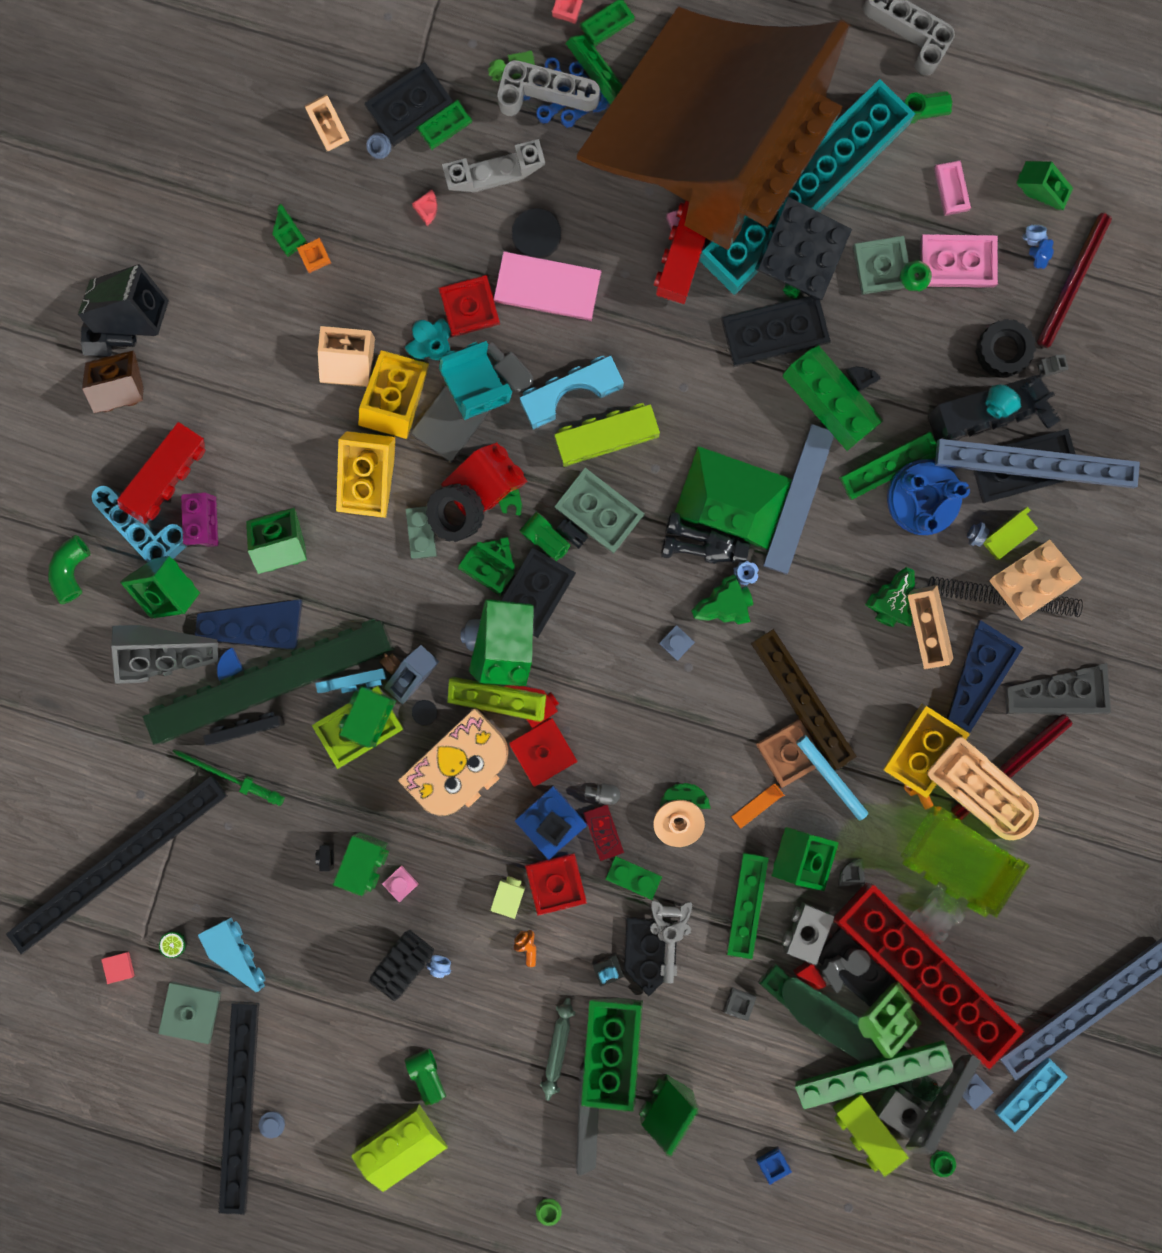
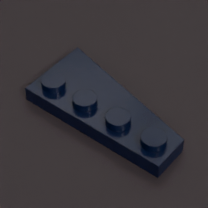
M978 620L946 719L970 733L1023 647L988 624Z

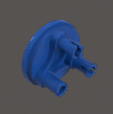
M916 460L903 466L892 478L887 492L888 509L893 520L907 532L917 535H932L946 529L955 520L961 508L962 498L969 495L970 489L965 488L969 485L965 482H960L949 467L935 466V460Z

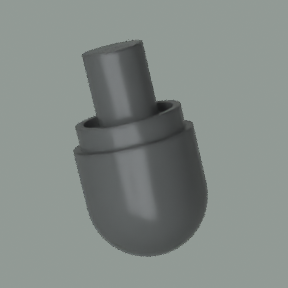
M598 784L597 788L586 786L585 796L596 798L595 802H599V804L614 805L619 801L621 795L620 790L610 784Z

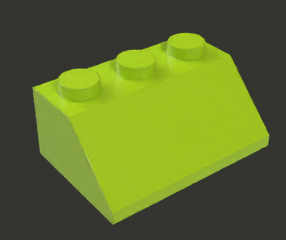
M418 1104L355 1147L351 1157L363 1176L384 1192L447 1149L448 1146L421 1105Z

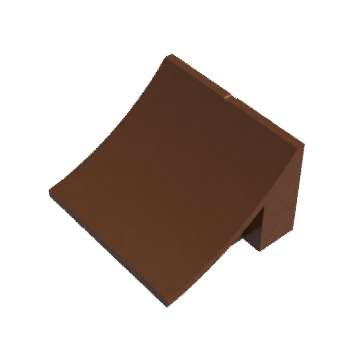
M678 6L577 153V160L619 176L659 185L689 202L684 226L729 250L741 231L745 215L768 228L841 113L843 106L826 98V94L850 24L843 20L806 26H761L713 18Z

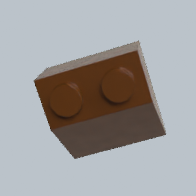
M134 350L85 363L82 390L93 413L110 412L115 408L125 405L133 406L143 401L144 387Z

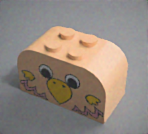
M474 709L398 781L428 812L441 816L452 814L464 805L469 808L481 797L478 792L483 787L488 790L500 779L497 774L507 763L509 756L508 744L503 735L478 709Z

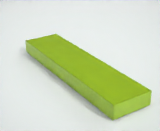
M457 677L449 678L447 703L540 722L544 720L546 695L488 683H479Z

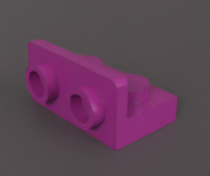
M208 493L183 494L181 496L183 544H200L207 547L218 546L216 496Z

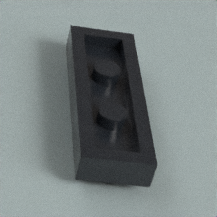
M274 712L260 715V720L250 723V719L237 721L234 723V728L226 729L225 725L210 729L211 734L203 736L205 746L284 726L283 716H275Z

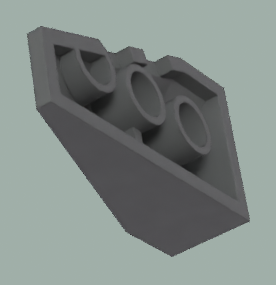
M141 625L112 626L111 647L115 684L142 683L150 681V677L163 674L168 676L177 669L186 668L190 670L218 662L217 639Z

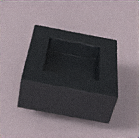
M551 810L536 829V832L557 847L572 828V825Z
M324 843L320 845V850H316L315 863L319 865V871H331L334 869V843Z

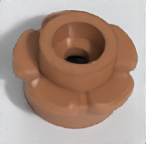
M384 653V657L379 663L393 676L401 662L393 654L388 656Z

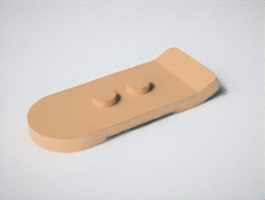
M962 737L955 738L927 771L930 779L1003 839H1021L1028 835L1037 823L1039 809L1034 798Z

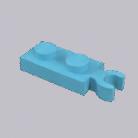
M378 669L315 684L317 693L341 689L342 693H348L357 690L356 686L366 684L367 688L382 685L381 680H386L387 675L385 669Z

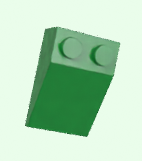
M485 599L469 672L479 683L527 685L532 665L534 607L532 604Z
M666 1074L663 1080L659 1079L652 1091L654 1093L650 1103L646 1101L643 1104L639 1115L641 1116V1126L661 1149L671 1157L699 1109L693 1090Z

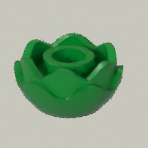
M913 260L902 268L900 279L907 290L923 291L931 282L932 272L926 263Z

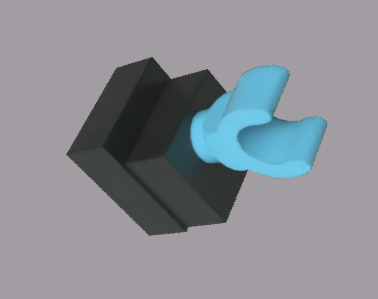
M616 954L592 962L600 987L624 977Z

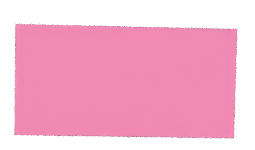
M503 252L494 302L592 321L601 270Z

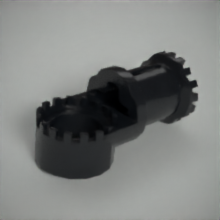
M1040 373L1033 380L1031 379L1030 382L1028 381L1022 385L1021 388L1029 393L1034 401L1033 405L1036 408L1035 412L1038 418L1049 429L1061 421L1059 415L1056 416L1057 412L1054 413L1055 409H1052L1053 406L1047 401L1056 394L1053 391H1049L1042 381L1043 376Z

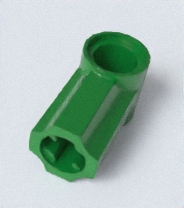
M948 91L925 95L913 92L904 100L907 106H914L917 110L913 111L915 116L910 124L917 122L919 119L946 116L952 112V98Z
M537 512L519 529L531 543L537 544L555 561L562 558L571 546Z
M429 1048L405 1058V1065L412 1080H415L425 1106L437 1103L446 1097L436 1071L437 1064L434 1055Z

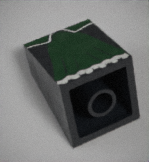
M138 264L91 279L78 316L95 333L157 336L169 300L141 265Z

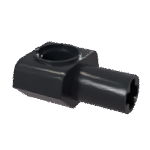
M84 322L81 327L83 356H111L112 346L135 347L137 343L136 335L101 333L100 339L97 342H93L92 339L96 333Z

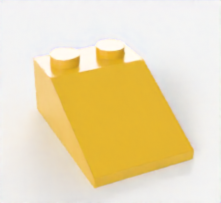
M381 350L359 407L358 425L407 439L429 364Z
M346 431L339 438L336 512L386 518L394 467L395 437Z
M921 703L906 726L883 770L928 798L936 786V783L927 775L928 769L955 738L962 737L966 740L970 734Z

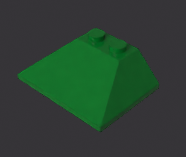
M698 446L675 512L680 515L681 520L695 525L698 523L741 537L745 539L744 542L768 550L792 479Z

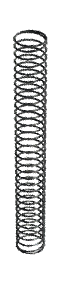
M931 576L933 579L932 586H935V581L938 577L934 578ZM948 578L945 580L943 579L941 596H943L944 594L945 581L948 580ZM940 579L939 582H938V586H939V587H938V590L940 589V581H941V579ZM948 580V585H947V589H946V597H947L948 594H949V587H950V584H949L950 581H949V580ZM953 581L950 597H953L954 584L957 581L958 585L955 592V598L958 597L959 584L960 582H962L963 585L960 592V599L963 598L964 584L967 583V588L965 592V600H967L969 593L968 582L966 581L963 583V581ZM970 582L972 584L969 597L970 601L973 598L974 585L976 584L977 588L975 591L974 601H977L978 587L979 585H981L982 589L979 595V602H981L983 598V587L986 584L978 585L977 583L973 584L972 582ZM986 585V588H987V589H986L985 595H984V603H986L987 598H988V587H987V585ZM991 586L989 604L992 602L994 586ZM997 590L995 591V594H994V599H993V603H994V604H996V602H997V597H998V591H997ZM1061 596L1063 598L1062 604L1064 602L1062 614L1065 610V615L1067 616L1070 609V616L1074 613L1075 617H1079L1083 609L1082 599H1073L1070 607V599ZM1060 598L1057 601L1056 608L1055 599H1053L1052 604L1051 601L1049 602L1048 611L1047 603L1046 612H1049L1051 605V613L1055 610V613L1058 614L1060 610L1061 614L1062 604L1060 607ZM1068 598V601H1067V604H1066V607H1065V599ZM1081 600V602H1082V607H1081V612H1080V614H1079V616H1078L1079 608H1080L1079 601ZM1068 602H1069V608H1068V612H1067V614H1066V608H1067V605H1068Z

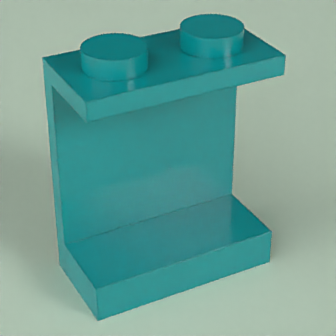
M487 341L471 343L463 350L457 352L449 351L440 358L439 370L464 420L510 403L512 390L509 384L502 386L487 356Z

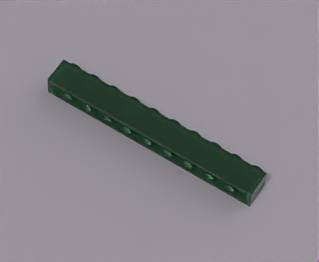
M375 618L363 622L361 624L362 628L353 631L352 628L339 632L338 638L329 641L327 637L314 642L315 647L306 650L305 647L290 652L291 657L282 660L280 656L267 661L268 666L259 669L258 666L243 671L244 676L236 679L234 675L220 680L221 685L214 688L211 685L196 690L197 695L189 698L187 695H183L173 699L174 704L167 707L161 704L150 708V713L142 717L153 745L163 744L381 656L384 653L393 651L394 647L384 622H376Z

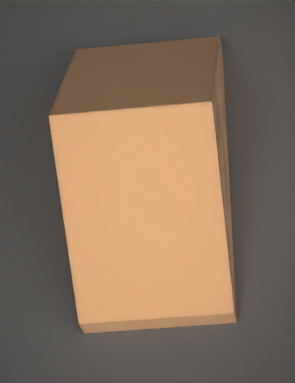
M327 94L305 105L310 120L327 151L349 141Z

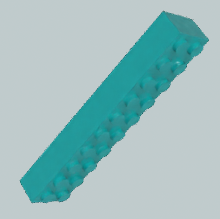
M879 79L832 125L787 197L821 212L910 125L915 113ZM778 212L768 228L745 215L741 231L729 250L712 241L702 251L699 261L733 295L739 292L759 272L755 270V267Z

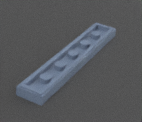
M813 424L810 426L763 567L784 574L789 572L834 438L828 429Z

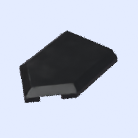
M628 917L626 921L624 970L649 997L663 983L664 976L661 975V964H664L665 941L660 940L658 934H653L650 930L651 924L656 922L654 918ZM662 919L669 924L678 922V920ZM675 942V953H674V954H675V956H674L675 959H674V965H676V947H677V942Z

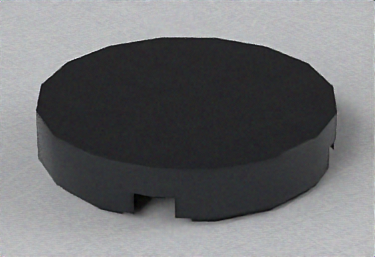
M529 209L522 212L516 218L512 227V239L516 249L522 255L534 258L548 257L559 246L561 227L557 218L551 212L544 209Z

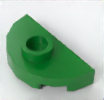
M690 783L675 784L667 789L661 797L659 806L660 808L673 800H686L698 806L699 809H711L709 799L704 791Z

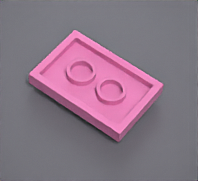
M921 236L920 261L926 263L932 272V279L927 287H996L998 285L997 236Z

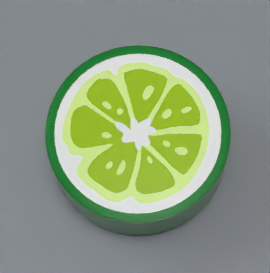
M177 931L165 934L159 942L160 952L167 958L180 956L187 947L185 936Z

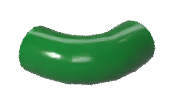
M77 535L66 540L53 553L48 565V581L53 594L60 604L73 601L83 592L74 577V571L76 566L89 557L91 553L85 542Z

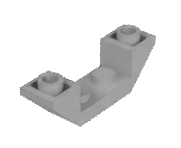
M537 139L515 145V153L471 165H468L465 158L442 164L449 190L478 192L523 180L544 166L545 160L540 141Z

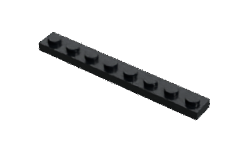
M233 1002L231 1005L218 1212L220 1214L244 1215L247 1211L259 1003Z

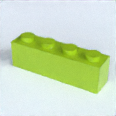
M640 403L630 407V411L624 413L614 411L608 413L605 419L599 421L596 418L588 419L582 422L583 426L573 428L572 425L560 428L558 430L559 433L554 434L563 466L566 467L659 438L660 431L651 404L645 406L644 403Z

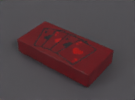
M608 805L583 812L600 861L624 853Z

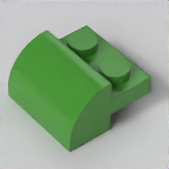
M899 982L890 984L858 1022L859 1029L864 1038H871L885 1058H892L921 1025L920 1020L910 1008L913 1001Z

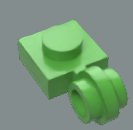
M532 51L508 55L509 62L515 60L535 65ZM495 60L490 63L488 72L494 81L502 79L506 66L503 60ZM520 74L512 75L513 80H517L522 77Z

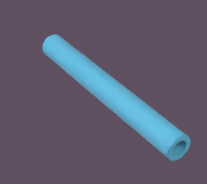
M806 735L799 738L796 742L799 748L859 821L863 820L868 815V811Z

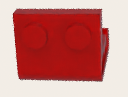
M497 442L476 450L441 483V486L445 487L456 483L469 486L470 489L476 491L478 497L480 496L481 503L484 505V513L487 509L490 510L511 491L521 488L528 481L524 477L521 468L515 465L508 457L507 450ZM453 500L466 517L464 506L460 502Z

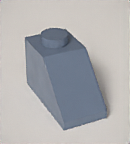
M420 645L403 660L384 688L403 705L428 678L439 661Z

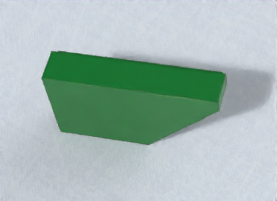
M280 204L277 208L278 213L272 235L288 257L298 251V247L307 244V241L282 204Z

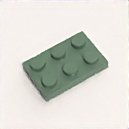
M584 468L554 506L557 511L613 554L645 515L644 512L587 468Z

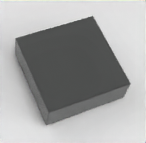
M732 987L723 1012L749 1021L757 997Z

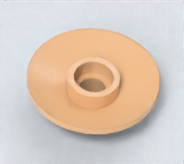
M673 800L659 808L654 817V830L657 837L663 843L673 847H684L694 843L700 838L705 827L702 811L698 806L686 800ZM678 817L683 818L680 822H676L674 819Z

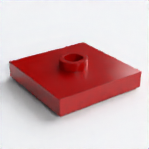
M487 275L439 288L452 338L500 325Z
M553 718L509 743L533 787L578 762Z
M575 853L525 865L537 916L587 904Z

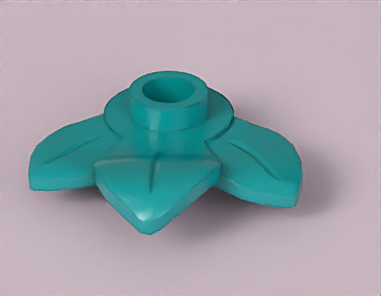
M443 318L435 322L434 325L426 320L414 322L412 332L415 340L405 346L409 355L416 359L429 357L433 360H440L444 354L450 351L448 338L451 331L449 324ZM440 344V347L434 350V347Z

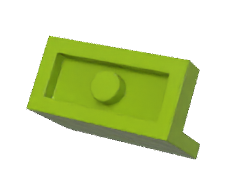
M1029 507L1019 510L990 533L983 543L996 561L1038 529L1027 515L1031 511Z

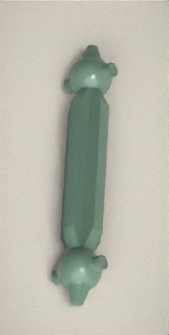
M566 998L563 1004L556 1007L560 1017L555 1023L546 1067L547 1080L540 1084L545 1093V1099L548 1101L553 1094L560 1091L556 1081L561 1074L570 1030L569 1018L576 1014L571 1006L570 998Z

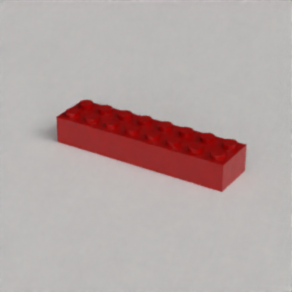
M866 882L834 916L833 921L892 979L899 982L903 989L970 1055L981 1060L980 1064L990 1070L1024 1032L1013 1019L874 884Z

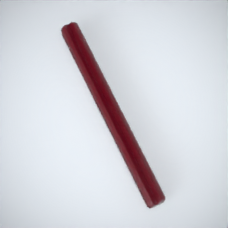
M1100 213L1097 216L1037 341L1039 346L1049 348L1052 345L1112 221L1110 215Z
M1060 715L999 769L1009 778L1013 777L1073 724L1071 719L1066 715ZM960 803L951 809L952 814L958 820H963L971 813Z

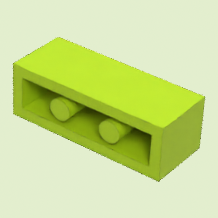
M861 1094L844 1098L833 1106L837 1113L834 1119L843 1131L846 1128L849 1129L853 1135L849 1139L858 1151L864 1149L869 1156L865 1160L874 1172L880 1170L883 1176L886 1177L909 1159Z

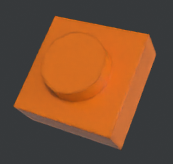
M320 238L297 248L308 273L331 264Z

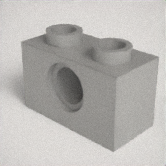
M801 902L800 907L796 906L792 914L791 921L794 922L791 931L787 930L783 938L782 945L785 946L784 951L789 955L816 965L834 916L829 912ZM805 926L812 927L813 932L809 938H801L800 936L801 929Z
M890 1085L875 1107L874 1112L879 1118L910 1139L930 1106L923 1101L917 1104L912 1100L913 1095L901 1086L899 1089H896ZM913 1109V1114L910 1118H902L904 1110Z

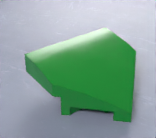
M508 537L485 543L477 542L476 546H472L458 567L459 570L499 596L514 576L515 567L512 561Z

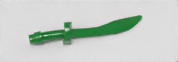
M173 750L176 755L186 761L241 786L239 792L245 795L249 791L278 806H281L285 800V797L281 796L280 793L253 783L254 779L246 776L244 781L181 751Z

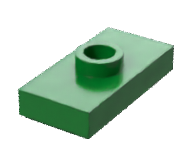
M616 0L582 22L580 28L592 45L596 47L633 23L635 16L624 0Z
M457 99L419 125L417 130L430 149L433 150L471 124L472 119Z

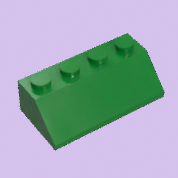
M820 346L806 352L791 364L782 375L846 451L850 450L884 421Z
M625 998L590 1000L581 1106L634 1111L643 1000Z

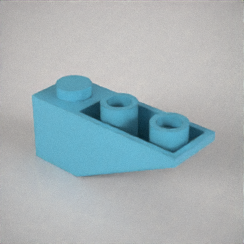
M229 918L198 934L208 957L255 992L260 991L265 986L263 983L265 981L264 974L259 967L256 968L252 960L254 958L253 952L248 944H244L241 938V927L236 921L233 922L232 918Z

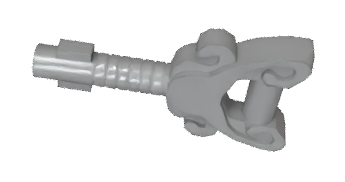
M652 900L651 908L656 922L651 924L650 930L653 934H658L660 940L665 941L664 964H661V975L664 976V983H674V976H677V965H674L675 942L681 941L683 935L686 936L691 933V928L686 923L692 911V903L687 901L680 907L662 906L658 901ZM662 917H680L678 922L669 924L663 921Z

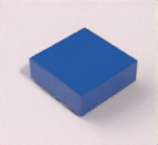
M779 1147L756 1159L769 1185L792 1173Z

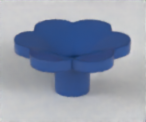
M1042 239L1038 247L1032 246L1030 248L1029 255L1034 256L1035 268L1044 269L1048 265V261L1052 258L1054 252L1052 248L1054 242L1052 239Z

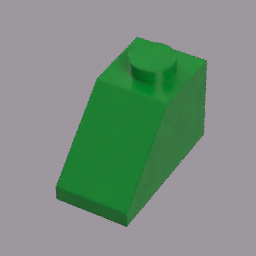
M1026 161L1016 182L1028 197L1058 210H1064L1073 190V187L1052 161Z

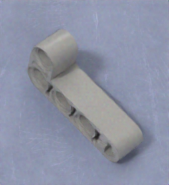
M865 0L863 11L867 17L922 48L915 61L916 71L923 76L933 74L954 39L955 32L953 27L908 0ZM894 12L900 13L902 17L895 16ZM915 24L921 25L924 29L916 28ZM936 37H942L945 42L939 41ZM924 57L932 59L933 63L925 61Z
M514 60L509 62L504 68L498 90V103L500 111L506 116L516 115L520 111L524 95L583 111H592L599 104L600 89L598 84L591 79ZM513 74H520L522 76L517 80L510 78ZM537 80H543L546 82L542 86H537L534 84ZM562 86L570 88L567 92H561L558 89ZM512 97L515 101L513 103H505L504 99Z

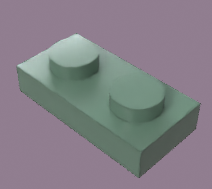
M427 506L406 509L412 560L437 557L435 533L427 522Z

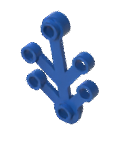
M549 58L546 60L545 68H548L550 64H555L557 67L554 70L561 72L557 59ZM579 62L571 63L569 74L587 78L584 74V68ZM574 68H579L581 72L575 74L572 72V70ZM562 86L558 90L561 92H567L570 90V88L567 86ZM601 91L599 96L602 99L599 101L597 108L592 110L593 112H601L609 104ZM524 95L523 101L529 100L531 97ZM552 103L549 106H540L537 109V119L541 123H548L552 116L566 106ZM576 108L574 110H564L561 114V122L565 127H572L576 120L589 111ZM543 111L549 114L545 118L540 116V113ZM570 115L573 119L566 121L564 117Z

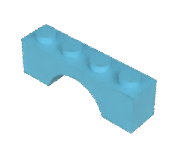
M597 357L591 361V365L583 369L581 366L570 370L568 376L561 379L554 377L545 383L546 386L537 389L533 387L523 392V396L520 397V403L532 428L536 429L555 420L558 401L571 390L586 389L603 398L622 389L624 382L612 357Z

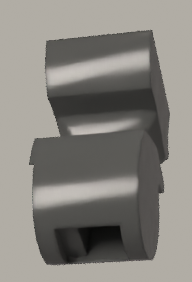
M852 947L846 951L844 958L837 955L833 958L825 959L824 964L819 969L831 988L838 993L843 985V981L838 976L839 971L845 969L856 976H860L869 968L870 957L861 948Z

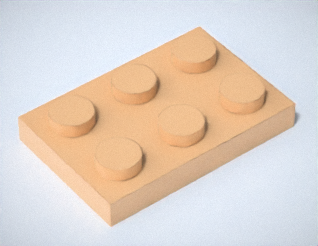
M1048 540L990 579V583L1022 621L1079 583L1082 577L1053 542Z

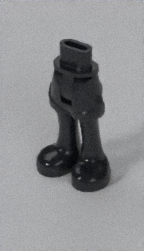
M671 511L665 534L704 542V545L686 543L665 536L661 557L667 559L671 558L675 553H687L704 557L705 562L713 564L718 562H731L734 564L735 561H747L750 543L742 542L739 537L735 539L734 536L715 528H711L709 531L686 526L681 522L680 515L677 512Z

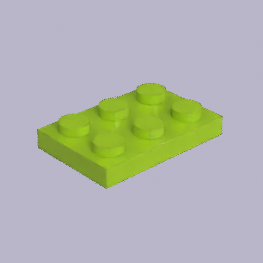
M376 686L372 689L378 693L383 694L379 686ZM350 703L312 725L337 769L374 748L365 747L340 735L342 729L339 728L343 716L345 714L349 715L353 706ZM393 710L376 746L404 730Z

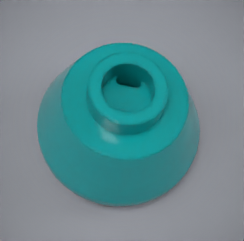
M1001 384L994 385L989 389L987 396V411L996 418L1007 417L1020 409L1021 399L1009 387Z

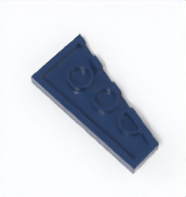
M303 600L198 613L195 635L217 639L219 642L297 650Z

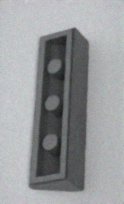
M585 1064L580 1065L577 1175H583L594 1170L597 1157L598 1108L581 1106Z

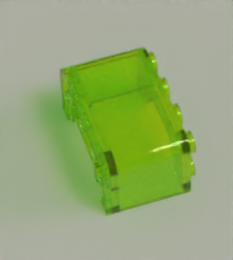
M934 805L900 855L904 859L901 864L920 875L924 872L923 878L935 886L938 883L946 887L945 893L956 900L960 897L968 902L966 907L985 918H987L988 914L997 918L1030 865L1020 858L1016 859L1006 850L999 848L961 823L959 819L952 817L953 814L943 807Z

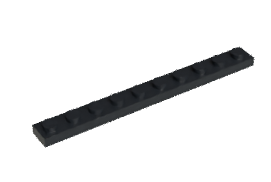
M210 776L6 933L7 937L20 954L25 953L228 797V795L216 779Z

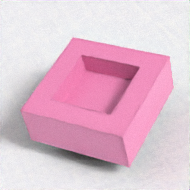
M400 866L382 885L398 902H401L418 885V882L403 866Z

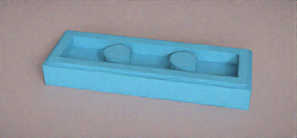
M1047 1057L994 1112L1016 1132L1068 1076Z

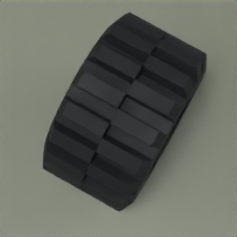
M408 930L404 932L371 974L369 982L392 1001L399 999L433 956L434 948L413 931Z

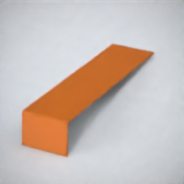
M773 784L734 814L732 819L741 829L785 795L776 784Z

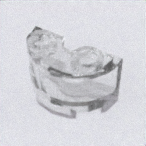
M938 885L927 897L925 904L917 909L909 919L932 942L939 945L948 937L947 931L953 925L957 926L963 921L965 914L962 912V905Z

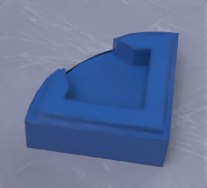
M234 648L228 649L218 662L217 675L220 682L244 671Z

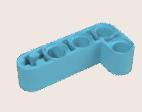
M99 486L93 491L92 502L145 561L149 562L154 559L153 552L157 548L162 550L161 557L170 556L174 559L188 546L183 544V527L170 524L156 534L147 523L144 525L129 514L126 522L120 523L119 517L124 512L117 503L120 494L107 486ZM108 495L107 498L112 504H115V506H111L105 503L106 499L104 497ZM144 530L145 537L142 541L138 542L136 534L138 531ZM175 531H180V540L173 543L171 540L172 534Z

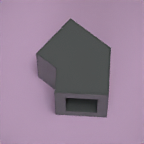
M1065 354L1045 358L1037 363L1039 373L1043 377L1069 370Z

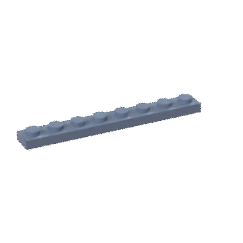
M946 439L937 440L935 466L1125 488L1138 487L1140 462Z
M1162 938L1010 1047L1000 1058V1061L1010 1075L1017 1080L1162 974Z

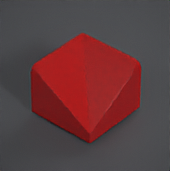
M806 961L793 970L805 990L813 991L826 987V982L814 964Z

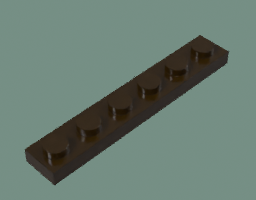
M772 629L752 642L751 645L834 771L839 770L857 757L775 630Z

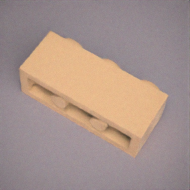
M938 585L914 589L908 594L924 669L950 665L954 657Z

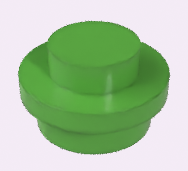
M546 1198L539 1202L536 1208V1217L540 1223L551 1226L560 1220L562 1209L556 1200Z

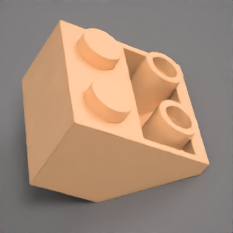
M320 326L318 345L320 383L367 387L372 373L375 337L369 330Z

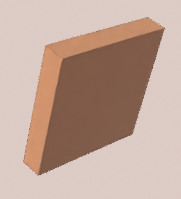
M800 719L756 743L780 788L816 769L796 744L799 738L806 735L815 746Z

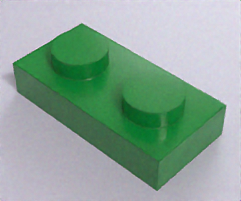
M615 856L605 880L653 900L662 876Z

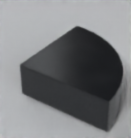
M855 366L846 370L859 392L881 380L878 373L868 368Z

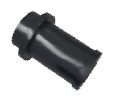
M564 519L555 531L575 545L577 549H580L588 536L573 526L571 520L568 522Z

